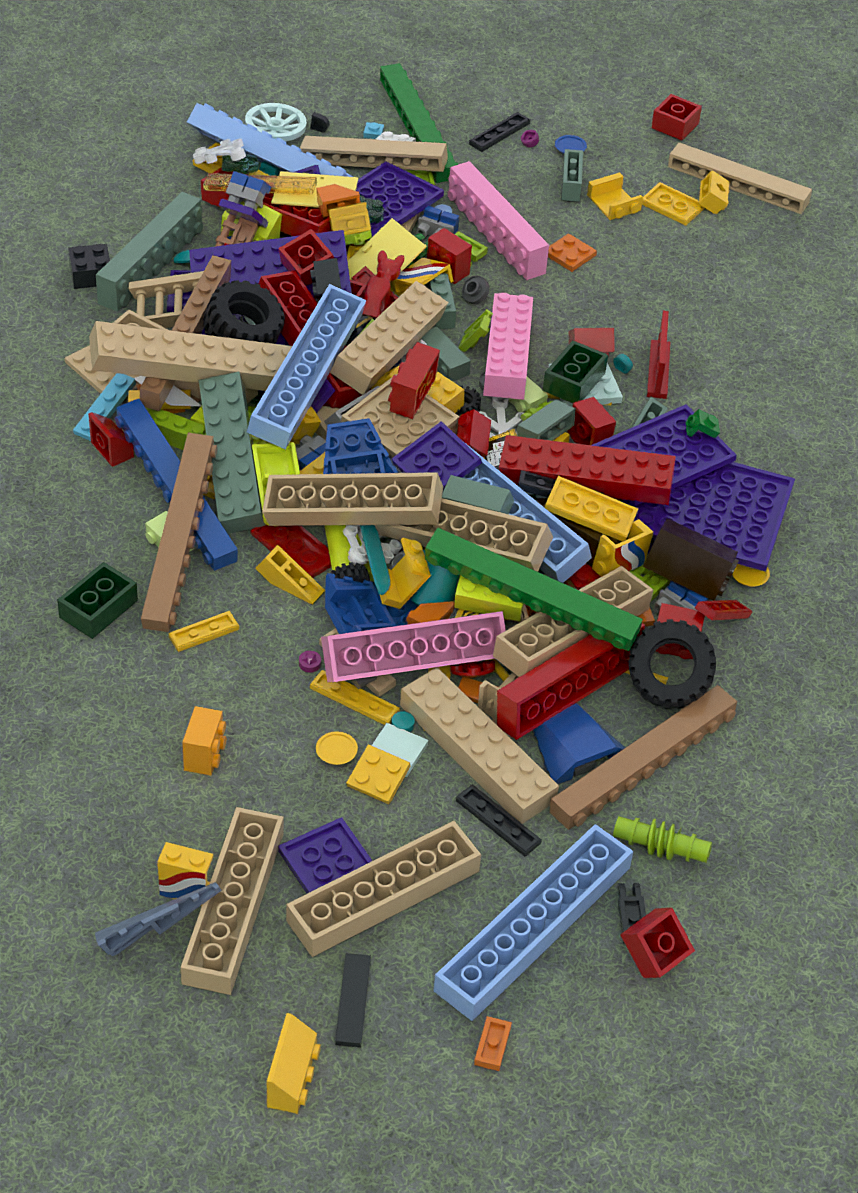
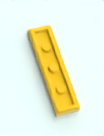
M321 670L310 684V689L383 725H386V723L390 724L392 716L400 712L399 707L361 688L357 689L356 686L346 681L327 682L326 671Z

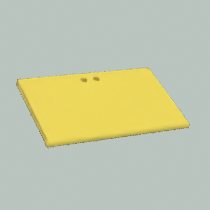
M280 171L271 203L319 208L316 188L337 184L356 191L359 180L358 177Z
M392 218L348 260L350 280L365 266L376 275L377 257L381 250L385 251L387 257L393 260L399 255H404V263L401 267L402 272L427 246Z

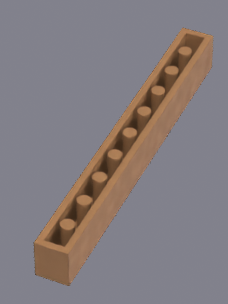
M212 255L171 331L194 334L202 333L204 329L203 316L215 289L229 282L231 278V260ZM146 377L140 387V400L146 408L160 412L176 380Z
M195 433L187 434L141 616L143 629L169 632L171 625L176 623L177 613L175 608L180 605L181 593L179 592L180 588L185 586L186 581L184 571L190 565L191 556L189 551L194 548L195 536L193 535L195 530L198 531L200 524L198 514L203 511L204 499L202 498L203 494L208 492L209 481H207L208 475H212L213 463L211 461L217 455V445H214L213 436Z
M719 685L715 686L698 700L693 701L551 799L549 812L568 830L575 825L577 827L581 826L592 813L594 815L598 814L605 804L615 802L625 790L631 791L638 781L651 777L660 766L663 768L668 765L674 756L684 754L687 747L692 744H698L707 733H714L723 722H730L736 715L737 701Z

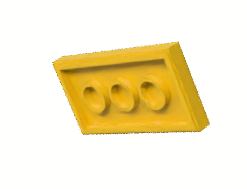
M560 476L557 477L544 507L549 512L622 542L627 539L638 511L636 507Z

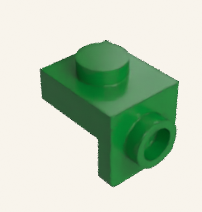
M700 409L686 420L687 435L690 437L698 430L713 438L720 434L718 418Z

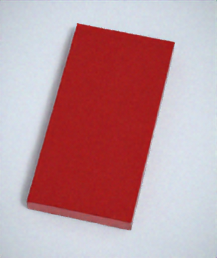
M266 525L250 530V534L268 550L272 551L277 545L280 546L312 578L331 567L328 548L301 525Z

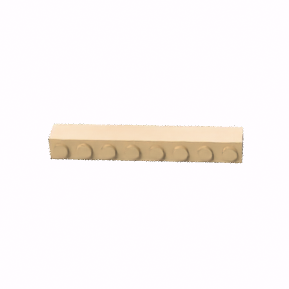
M305 136L300 146L301 151L305 154L310 152L318 160L324 159L330 162L331 165L376 168L387 161L401 169L443 172L448 160L446 143Z
M678 143L670 153L669 168L700 179H704L713 170L729 181V189L802 214L810 202L811 188L682 143Z

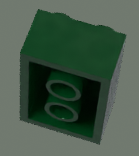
M572 340L545 371L542 391L570 403L583 400L605 375L608 354Z
M103 562L57 599L59 618L93 639L138 601L137 582Z

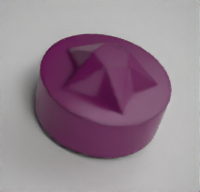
M527 130L521 135L522 144L529 148L536 146L540 140L535 130Z
M315 651L301 653L299 656L300 669L309 673L319 670L321 667V656Z

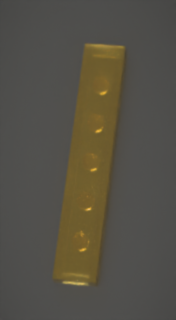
M208 173L203 184L204 190L226 191L232 174ZM248 175L249 177L263 180L272 188L269 193L312 195L317 185L316 177Z

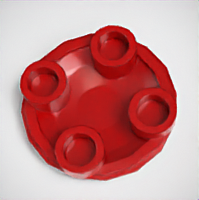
M491 660L483 661L482 663L474 661L450 665V672L452 674L466 678H477L495 671V661Z

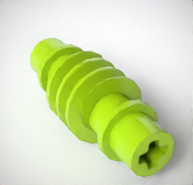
M619 816L613 832V837L628 841V845L633 846L634 843L646 846L649 855H653L657 849V857L662 858L666 852V858L669 861L676 854L686 857L685 861L687 862L693 859L707 863L712 848V842L698 839L697 834L693 833L692 836L681 834L682 827L678 833H675V824L673 823L668 831L666 830L665 821L657 828L655 818L652 820L651 825L640 822V818L637 817L635 820Z

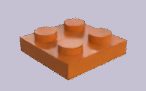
M569 233L550 245L548 250V258L571 272L597 254V250Z

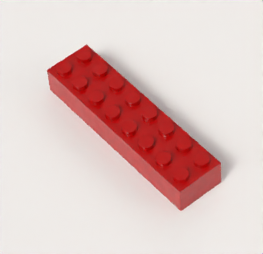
M224 165L201 180L202 200L220 207L221 199L228 200L229 198L226 190L233 171L245 175L248 174ZM266 182L272 188L269 194H265L263 205L282 214L281 232L291 236H300L310 229L314 233L332 231L330 216L323 217L320 208L272 204L271 201L276 185Z
M295 270L261 276L258 283L260 287L268 289L271 295L276 296L278 303H281L285 314L281 333L288 344L293 346L318 303ZM328 374L327 379L335 389V392L327 400L331 408L345 406L362 396L361 393L333 374Z
M506 435L499 471L517 486L521 470L556 480L560 476L589 489L603 492L604 495L611 498L669 505L676 456Z
M643 623L641 625V630L638 636H640L642 634V631L645 629V624ZM590 634L497 690V726L514 739L521 738L550 718L628 671L630 651L618 649L605 640H598Z

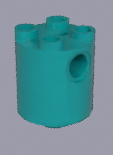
M427 561L431 576L410 599L417 606L424 603L454 602L460 575H454L441 566H434Z

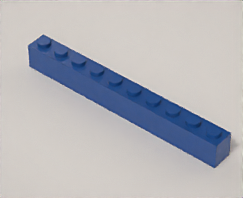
M140 399L116 407L117 416L115 421L117 426L124 430L128 443L133 444L136 456L142 458L145 470L148 473L151 472L156 487L161 488L165 501L169 503L174 490L180 460ZM203 497L204 508L198 514L200 524L198 531H194V546L196 549L201 550L206 565L210 564L215 571L237 562L238 549Z

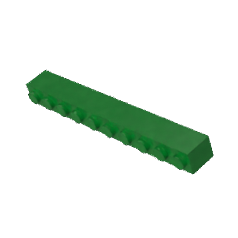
M401 64L380 66V81L410 137L416 138V142L446 143L441 137V132L437 130L434 120L430 118L429 111L425 109L423 100H420L418 91L414 89L412 80H409L407 72L402 68ZM448 148V160L444 171H432L433 179L436 183L449 181L450 167L458 165Z
M437 528L425 547V560L430 564L441 566L454 575H461L474 584L483 585L494 593H500L509 597L514 602L523 603L536 612H543L556 621H562L571 625L576 630H583L598 640H605L618 649L630 651L641 630L642 618L443 529Z

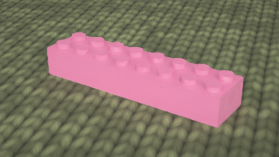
M470 161L450 167L448 191L450 201H454L458 209L466 214L468 220L477 226L478 231L486 236L488 242L496 247L498 253H502L507 262L516 268L519 275L529 280L546 274L549 244Z
M507 293L494 294L483 396L524 400L533 297L509 295Z
M503 611L323 636L321 640L327 682L495 659L493 652L496 636L505 631Z

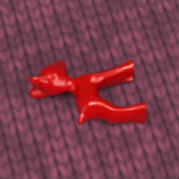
M383 250L378 253L377 274L368 280L364 297L366 304L362 316L376 319L386 310L391 294V282L396 280L401 273L404 255H399L393 260L388 258Z

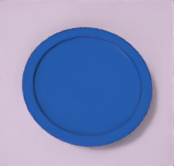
M564 135L555 141V147L563 154L565 149L585 151L587 148L585 140L575 135Z

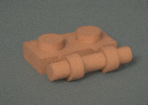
M229 214L227 220H224L222 224L223 229L220 236L218 235L215 240L217 242L215 246H223L224 243L252 242L259 225L241 217L238 224L234 223L236 217ZM230 230H233L234 233L230 240L227 237L229 235Z

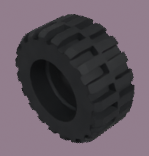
M235 280L231 284L227 282L215 289L205 310L203 325L207 335L276 344L284 326L285 314L281 303H278L276 296L271 295L268 289L261 288L257 283L251 284L250 281L244 280L239 282V280ZM232 314L246 316L256 325L243 323Z
M666 619L667 622L660 623L658 621L653 623L652 627H646L642 634L636 637L629 653V672L635 689L639 691L645 700H649L657 707L658 705L663 706L664 709L674 707L680 709L685 708L686 705L691 704L707 693L714 680L716 657L713 645L710 644L707 635L700 632L697 626H691L687 624V621L683 620L676 622L673 619ZM674 643L682 645L689 650L693 657V672L685 682L679 685L663 684L652 673V656L659 647L665 644Z

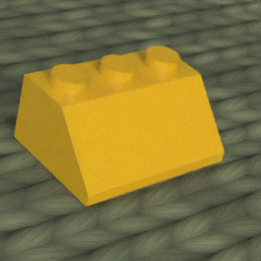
M286 1013L267 1078V1107L298 1114L300 1105L305 1106L308 1096V1090L305 1089L306 1083L312 1082L315 1067L311 1065L313 1059L318 1060L321 1045L317 1044V1033L290 1013Z

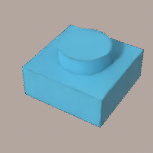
M367 122L363 137L376 139L383 133L384 125Z

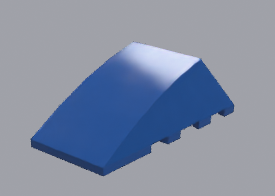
M370 418L327 425L323 474L398 473L395 465L392 464L387 450L384 449Z
M327 573L325 608L339 634L407 625L406 618L409 612L418 607L411 599L400 609L382 604L376 585L372 581L364 580L363 583L353 581L352 577L344 576L343 579L335 578V574Z
M577 703L533 729L534 736L538 740V748L545 760L546 771L549 772L550 777L557 784L571 780L575 767L604 756L610 759L626 748Z

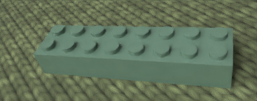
M181 192L96 274L98 304L117 312L122 307L127 306L129 300L133 297L129 290V282L148 280L155 274L158 275L161 268L165 264H169L171 259L176 254H179L182 248L187 243L189 244L197 233L202 231L203 209L200 198Z
M240 372L199 380L206 435L213 436L214 445H217L216 458H212L211 463H213L212 478L218 520L227 533L266 526L263 521L253 458L252 434L247 433L250 419L245 387Z

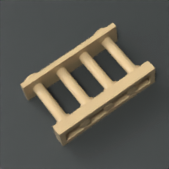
M204 271L129 282V290L135 300L137 299V314L164 328L174 327L182 312L183 293L194 290ZM175 294L174 312L163 314L164 296ZM156 297L155 315L144 316L145 299Z

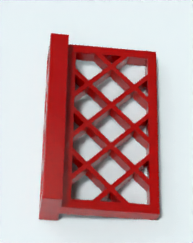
M663 310L658 340H651L647 397L667 399L671 342L667 341L669 311Z

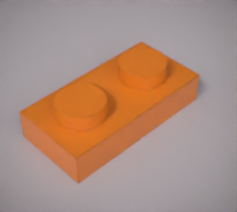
M489 1016L486 1017L474 1065L500 1071L512 1022Z

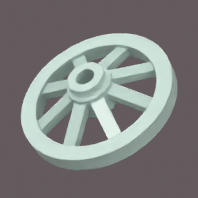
M260 104L251 108L245 117L246 126L250 124L256 127L257 131H265L271 134L272 138L277 139L278 137L285 142L299 138L306 130L307 121L305 115L298 109L286 104ZM267 112H276V116L270 118ZM282 113L290 115L285 120L281 119ZM261 114L265 122L256 118V116ZM294 120H297L299 122L297 124L289 125Z

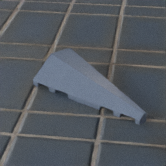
M214 882L96 932V942L108 955H117L152 929H155L160 935L222 890L217 882Z

